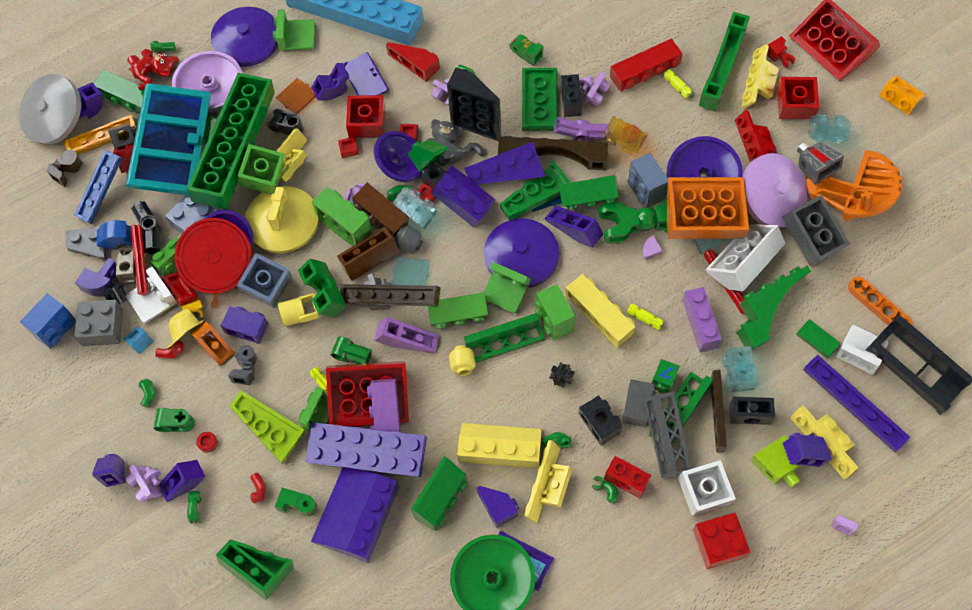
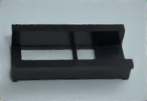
M900 314L865 349L881 359V362L936 409L939 415L946 412L960 392L972 383V376ZM892 333L926 362L916 374L881 345ZM928 365L941 375L931 388L918 377Z

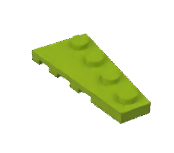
M242 390L229 405L282 465L306 433L305 429Z

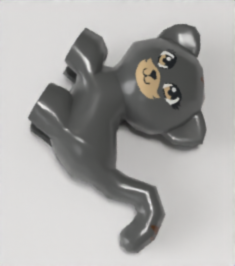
M437 119L431 121L432 136L434 138H429V140L445 145L449 149L437 161L440 166L443 167L448 163L459 161L472 149H475L479 156L483 155V148L478 143L470 142L463 149L452 144L463 133L461 127L455 126L448 121H439Z

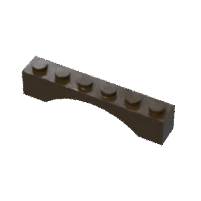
M499 136L498 155L533 142L538 156H563L582 164L588 170L606 171L608 142Z

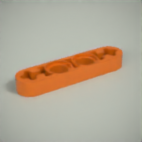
M859 276L852 278L848 285L849 292L884 323L889 325L894 317L900 314L913 326L911 318L868 281ZM860 284L861 287L857 289L854 287L855 285ZM874 295L878 301L871 303L867 297ZM883 308H889L893 314L887 316L882 310Z

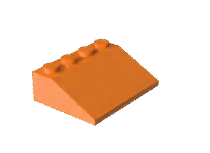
M668 177V239H743L749 231L744 178Z

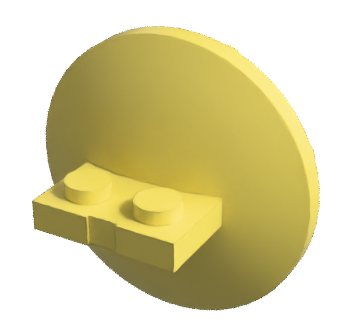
M278 186L273 194L262 192L255 197L245 215L253 230L254 244L264 251L276 254L293 252L306 245L315 235L319 224V218L315 214L311 196L296 187Z

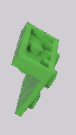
M492 262L490 269L493 270V273L484 291L485 300L516 313L531 278Z

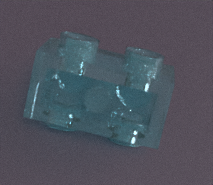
M820 113L816 114V116H811L808 134L813 140L823 141L825 139L836 143L848 142L851 123L845 116L835 115V118Z
M404 187L393 204L411 220L426 229L438 212L433 208L435 204L427 198L425 200L421 199V193L414 188L409 190Z
M751 346L727 348L725 355L722 356L723 367L727 368L725 376L727 386H730L731 392L755 390L758 380Z

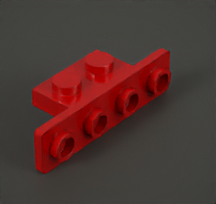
M744 110L735 119V123L749 161L751 162L765 154H777L768 128L766 126L754 125L749 111Z

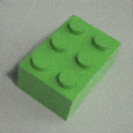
M326 187L312 201L319 221L351 246L372 235L369 216L364 211H358L351 201H345L336 190L332 191Z

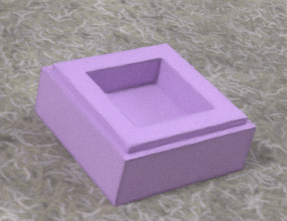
M838 515L833 520L831 526L851 536L856 531L858 524Z

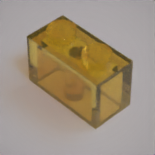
M613 116L602 136L607 138L606 142L614 146L616 144L623 146L621 150L631 154L634 152L638 154L648 134Z

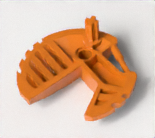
M865 150L853 184L829 176L815 185L806 176V187L810 198L814 199L822 195L826 203L843 213V220L851 221L852 218L871 217L887 211L899 199L903 184L902 176L899 175L900 171L897 167L893 166L894 163L886 156L870 150Z

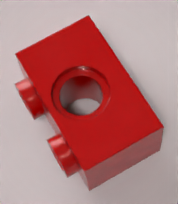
M614 456L605 472L604 480L640 499L652 475Z

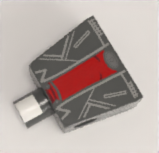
M821 142L811 147L802 143L797 149V152L800 154L799 168L815 185L842 169L844 155Z

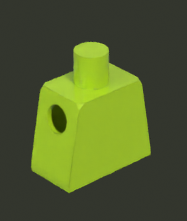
M783 435L754 454L750 461L772 483L776 484L784 479L792 488L801 481L794 473L800 465L789 464V457H787L783 442L788 438L786 435Z

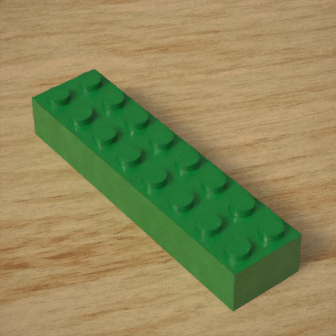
M237 73L187 187L191 202L227 209L238 183V173L249 144L254 145L275 94L272 79Z

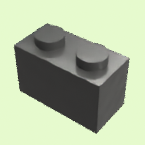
M630 379L622 419L623 423L646 427L648 417L643 398L656 395L657 391H653V383Z

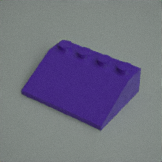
M342 467L311 542L369 563L398 492V482L380 474Z

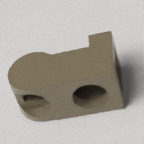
M133 248L120 249L118 251L116 276L121 285L136 284Z

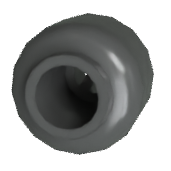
M409 226L404 227V229L400 228L395 238L397 247L409 254H412L415 249L419 251L423 243L421 232Z

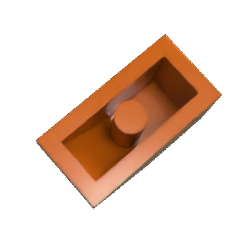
M205 321L189 333L218 365H221L234 354L233 350L216 330Z

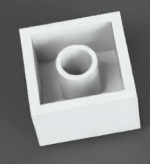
M721 460L683 471L678 477L692 517L731 505L736 500Z

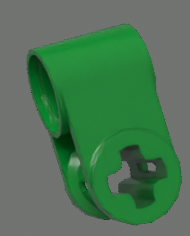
M157 408L153 429L159 432H188L195 425L194 418L185 409Z

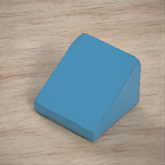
M139 326L124 338L138 354L142 353L153 343L149 335Z

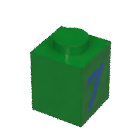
M661 359L652 380L654 389L662 393H669L680 366Z

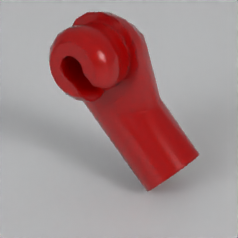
M177 340L167 349L157 348L155 356L158 358L174 359L183 351L184 343Z
M254 473L250 479L256 488V492L250 494V499L252 503H261L265 499L266 484L259 473Z

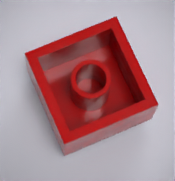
M780 77L777 86L779 119L816 118L820 108L817 77Z
M383 95L347 96L346 128L349 138L380 137L385 133V102Z
M736 512L697 523L693 528L707 569L747 558L751 553Z

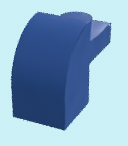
M108 221L97 229V247L115 250L120 244L132 246L131 226L126 225V221Z

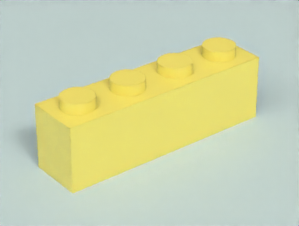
M582 274L565 287V296L616 348L634 335L635 324L632 319L625 317L621 313L619 306L612 304L608 300L606 293L602 290L599 291L595 287V283L591 278H586Z

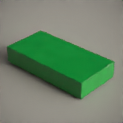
M810 319L796 333L798 337L827 359L840 345L838 340Z

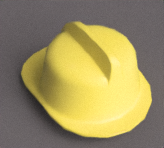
M184 309L174 315L169 322V330L173 341L166 349L188 330L204 320L199 321L188 309Z

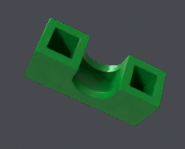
M310 258L298 269L304 284L313 287L318 293L312 299L318 314L335 318L346 307V304L326 262Z

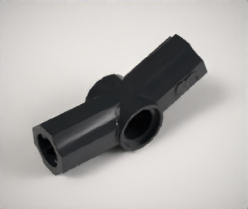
M138 201L133 204L131 210L142 227L144 253L154 255L160 251L159 234L161 233V227L145 201Z

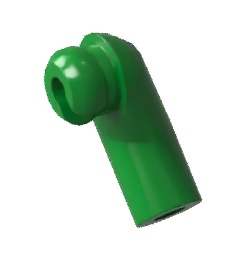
M152 41L150 44V49L154 53L176 50L175 42L159 43L158 41Z
M397 185L389 189L386 193L388 194L387 199L389 201H396L399 194L412 195V186Z
M143 379L139 382V388L144 393L140 405L149 408L156 395V389L151 380Z
M555 432L541 438L544 447H547L549 440L554 441L562 448H569L572 444L571 438L561 432Z

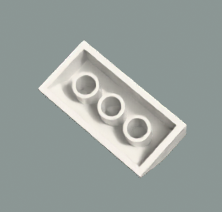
M748 223L749 231L743 239H733L706 268V272L727 289L744 291L786 244L778 225Z

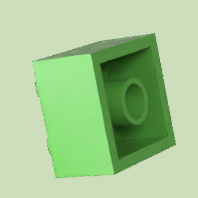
M249 144L238 173L239 186L268 194L275 193L285 166V154Z
M558 284L536 293V301L534 302L536 309L534 311L538 314L539 319H542L546 335H550L554 341L574 332L575 315Z

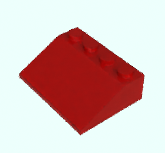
M823 0L789 35L792 40L839 81L868 60L880 47L878 39L832 0Z
M394 361L326 366L329 424L348 427L374 425V418H370L369 406H372V398H368L367 386H370L373 380L395 378L400 423L409 422L406 362Z

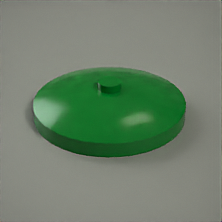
M484 535L471 540L458 552L451 567L450 584L453 595L463 610H522L528 604L533 594L535 571L528 553L517 542L501 535Z

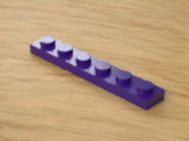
M819 355L815 356L804 367L803 370L893 452L896 453L910 439L908 434Z

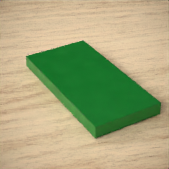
M522 68V131H554V126L558 119L557 68Z

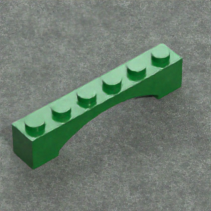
M733 11L714 66L703 88L699 102L700 107L716 111L747 30L750 16Z

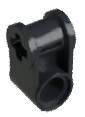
M274 109V115L271 121L267 123V127L270 130L290 135L296 128L303 133V125L297 114Z

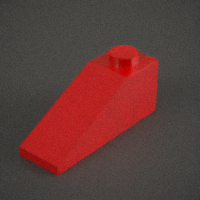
M391 42L386 44L387 54L425 82L440 69L439 58L433 52L431 53L423 48Z

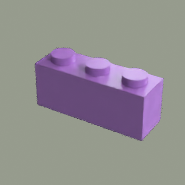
M704 287L685 291L682 301L699 352L718 348L722 339Z
M396 378L371 381L370 386H367L368 398H372V406H369L370 418H374V426H371V429L401 433Z

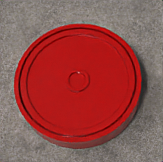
M207 218L193 223L181 234L175 248L176 268L185 283L197 291L214 295L228 293L236 289L238 282L254 257L251 242L243 230L235 224L220 218Z

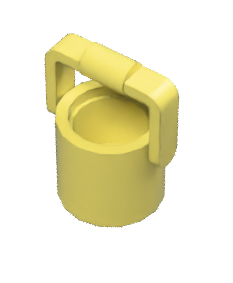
M312 293L278 303L284 327L321 317L314 304L313 307L316 312L306 314L303 305L305 302L312 301L316 294Z

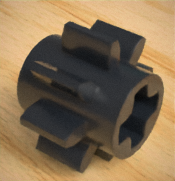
M114 282L105 288L107 292L103 293L106 300H116L119 305L127 300L126 295L129 292L124 284L120 285L118 282Z
M560 362L558 367L553 365L549 378L553 379L554 385L562 386V388H564L566 383L571 385L575 371H571L570 364L567 365Z

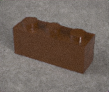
M368 182L352 197L356 209L364 211L369 216V222L373 225L377 224L381 229L385 227L394 239L400 228L404 229L409 224V217Z
M384 227L337 255V258L345 273L353 281L400 251L394 238Z

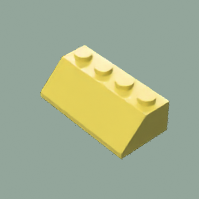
M462 423L457 453L458 462L538 469L542 429Z

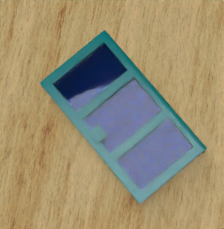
M156 84L145 85L126 181L127 188L189 195L187 187L202 153L211 92Z

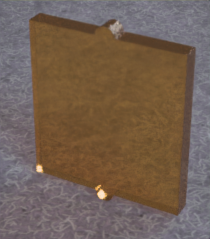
M298 78L276 97L286 109H290L295 114H299L316 98L309 84H305Z

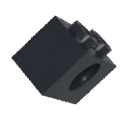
M579 74L561 75L564 117L582 116Z
M598 395L580 406L578 414L601 446L621 433L622 422L617 415L614 416L612 414L609 403L605 399L602 400ZM603 416L607 421L602 423L597 421L596 418Z
M733 396L729 404L730 423L771 425L775 418L774 398Z

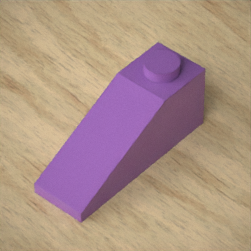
M386 317L378 323L374 341L396 348L435 353L439 335Z

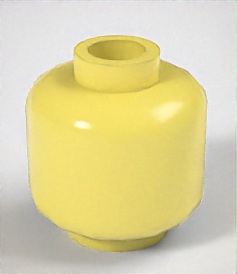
M464 345L456 346L449 354L452 372L457 373L458 376L472 373L476 364L474 353L470 348H466Z

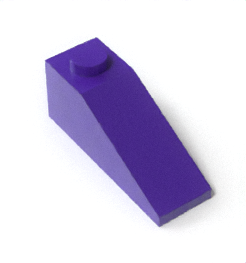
M555 206L544 218L546 222L572 239L592 248L604 235L596 219Z

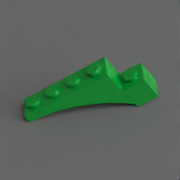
M808 265L803 268L797 266L789 271L790 275L785 277L783 274L774 279L775 283L772 285L768 282L758 288L759 292L754 293V291H751L743 296L745 300L739 305L749 320L740 325L741 329L736 334L748 352L771 339L769 332L777 307L789 289L811 272Z

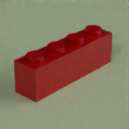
M671 38L610 67V78L620 92L625 89L628 90L640 82H646L655 75H661L664 71L679 66L683 53Z

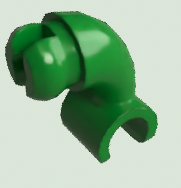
M595 476L593 480L599 481L601 484L599 486L592 485V488L596 491L605 488L608 495L607 501L616 503L619 497L617 488L612 483L603 480L602 477Z
M200 491L188 492L187 518L191 524L193 521L197 523L200 520L197 503L202 501V498L199 497Z

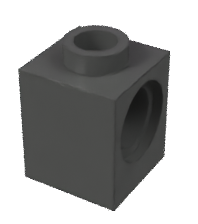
M130 122L108 129L114 148L134 143L136 128L131 126ZM120 131H127L129 137L126 139L119 136Z

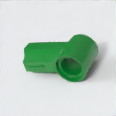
M338 336L330 355L339 361L345 362L348 360L357 364L369 363L372 350L356 345L348 338Z

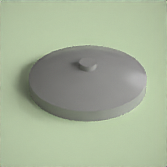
M57 74L45 75L34 81L24 93L19 107V122L24 134L32 141L43 145L55 144L65 139L76 126L81 112V97L77 87L69 79Z

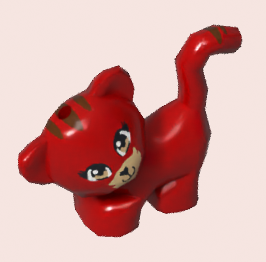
M149 49L141 51L142 59H139L136 55H131L127 58L131 65V68L128 70L135 79L144 82L138 85L140 91L145 90L146 84H152V80L146 77L149 72H154L161 77H169L179 60L178 57L162 53L153 56V52Z

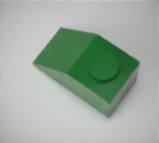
M429 139L424 142L420 140L412 145L413 149L408 155L420 172L424 168L429 167L431 163L435 164L449 149L447 146Z

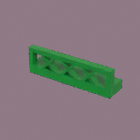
M537 313L464 336V345L470 349L477 347L484 349L481 356L475 357V363L544 341L545 337L539 325V316ZM535 328L539 335L535 338L526 336L528 330ZM513 335L521 338L517 344L509 343L508 340ZM495 341L502 343L501 348L496 351L489 348L491 343Z
M690 372L675 395L682 429L711 386L713 379L707 375L702 379ZM691 379L700 384L697 390H689L688 383ZM688 395V404L679 406L678 398ZM668 419L666 421L667 427L673 430L675 426L674 421L669 422ZM673 437L671 445L674 443L676 438Z

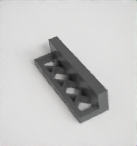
M674 392L643 398L661 478L677 476L683 471L692 469ZM661 398H669L670 407L668 410L662 407ZM669 417L674 420L675 426L673 430H670L666 424ZM673 437L679 441L677 451L671 445ZM678 457L683 460L685 469L677 471L676 467Z

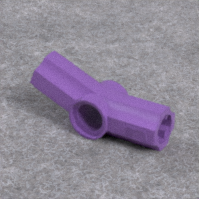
M558 117L554 126V132L573 137L576 141H609L610 126L609 124H590L589 121L583 119L572 121Z

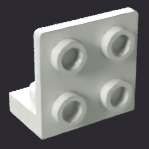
M153 267L146 270L149 275L147 278L148 294L138 295L137 288H135L126 295V298L144 324L177 304Z
M852 325L836 357L873 375L882 360L865 349L878 336ZM886 340L881 344L885 349L888 345Z

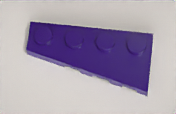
M533 142L464 168L467 177L476 184L546 177Z

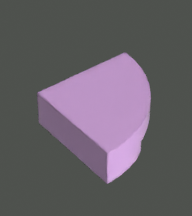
M654 235L649 237L644 244V260L662 253V249Z

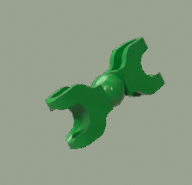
M667 197L660 205H654L653 209L643 207L637 211L636 208H628L620 202L606 203L598 208V214L601 219L612 220L617 225L608 228L604 233V241L608 244L622 243L628 239L631 233L638 232V229L648 231L655 227V230H664L668 233Z

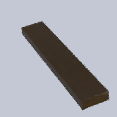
M341 284L340 293L345 304L438 307L441 287Z

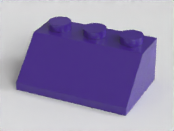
M453 165L430 192L472 227L479 223L495 201L491 195Z

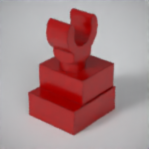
M780 36L768 44L767 56L773 62L781 58L783 67L787 68L789 65L787 61L794 64L796 59L793 55L785 53L787 50L785 46L786 40Z

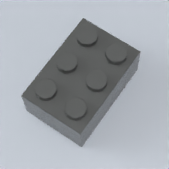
M822 195L782 216L809 266L850 245Z

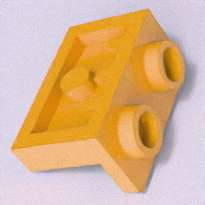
M897 75L887 81L879 94L880 97L907 115L911 113L913 108L926 95Z

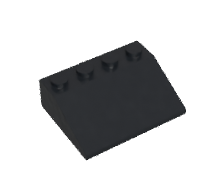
M456 67L447 83L451 123L461 127L463 130L499 142V136H501L500 99L472 72Z

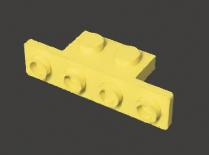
M766 44L757 48L753 53L745 93L742 96L741 107L744 109L756 102L757 93L766 99L773 96L779 68L766 60L769 48Z
M295 128L277 150V152L285 154V166L280 181L287 182L308 156L304 150H300L307 142V139L299 129Z
M801 406L790 417L804 435L814 434L824 438L832 458L829 463L843 479H847L858 469V466L846 454L855 444L828 414L816 420L804 406Z
M550 440L544 449V456L538 468V475L531 491L532 494L525 509V517L533 523L538 522L543 505L561 507L572 472L569 466L556 464L560 447Z

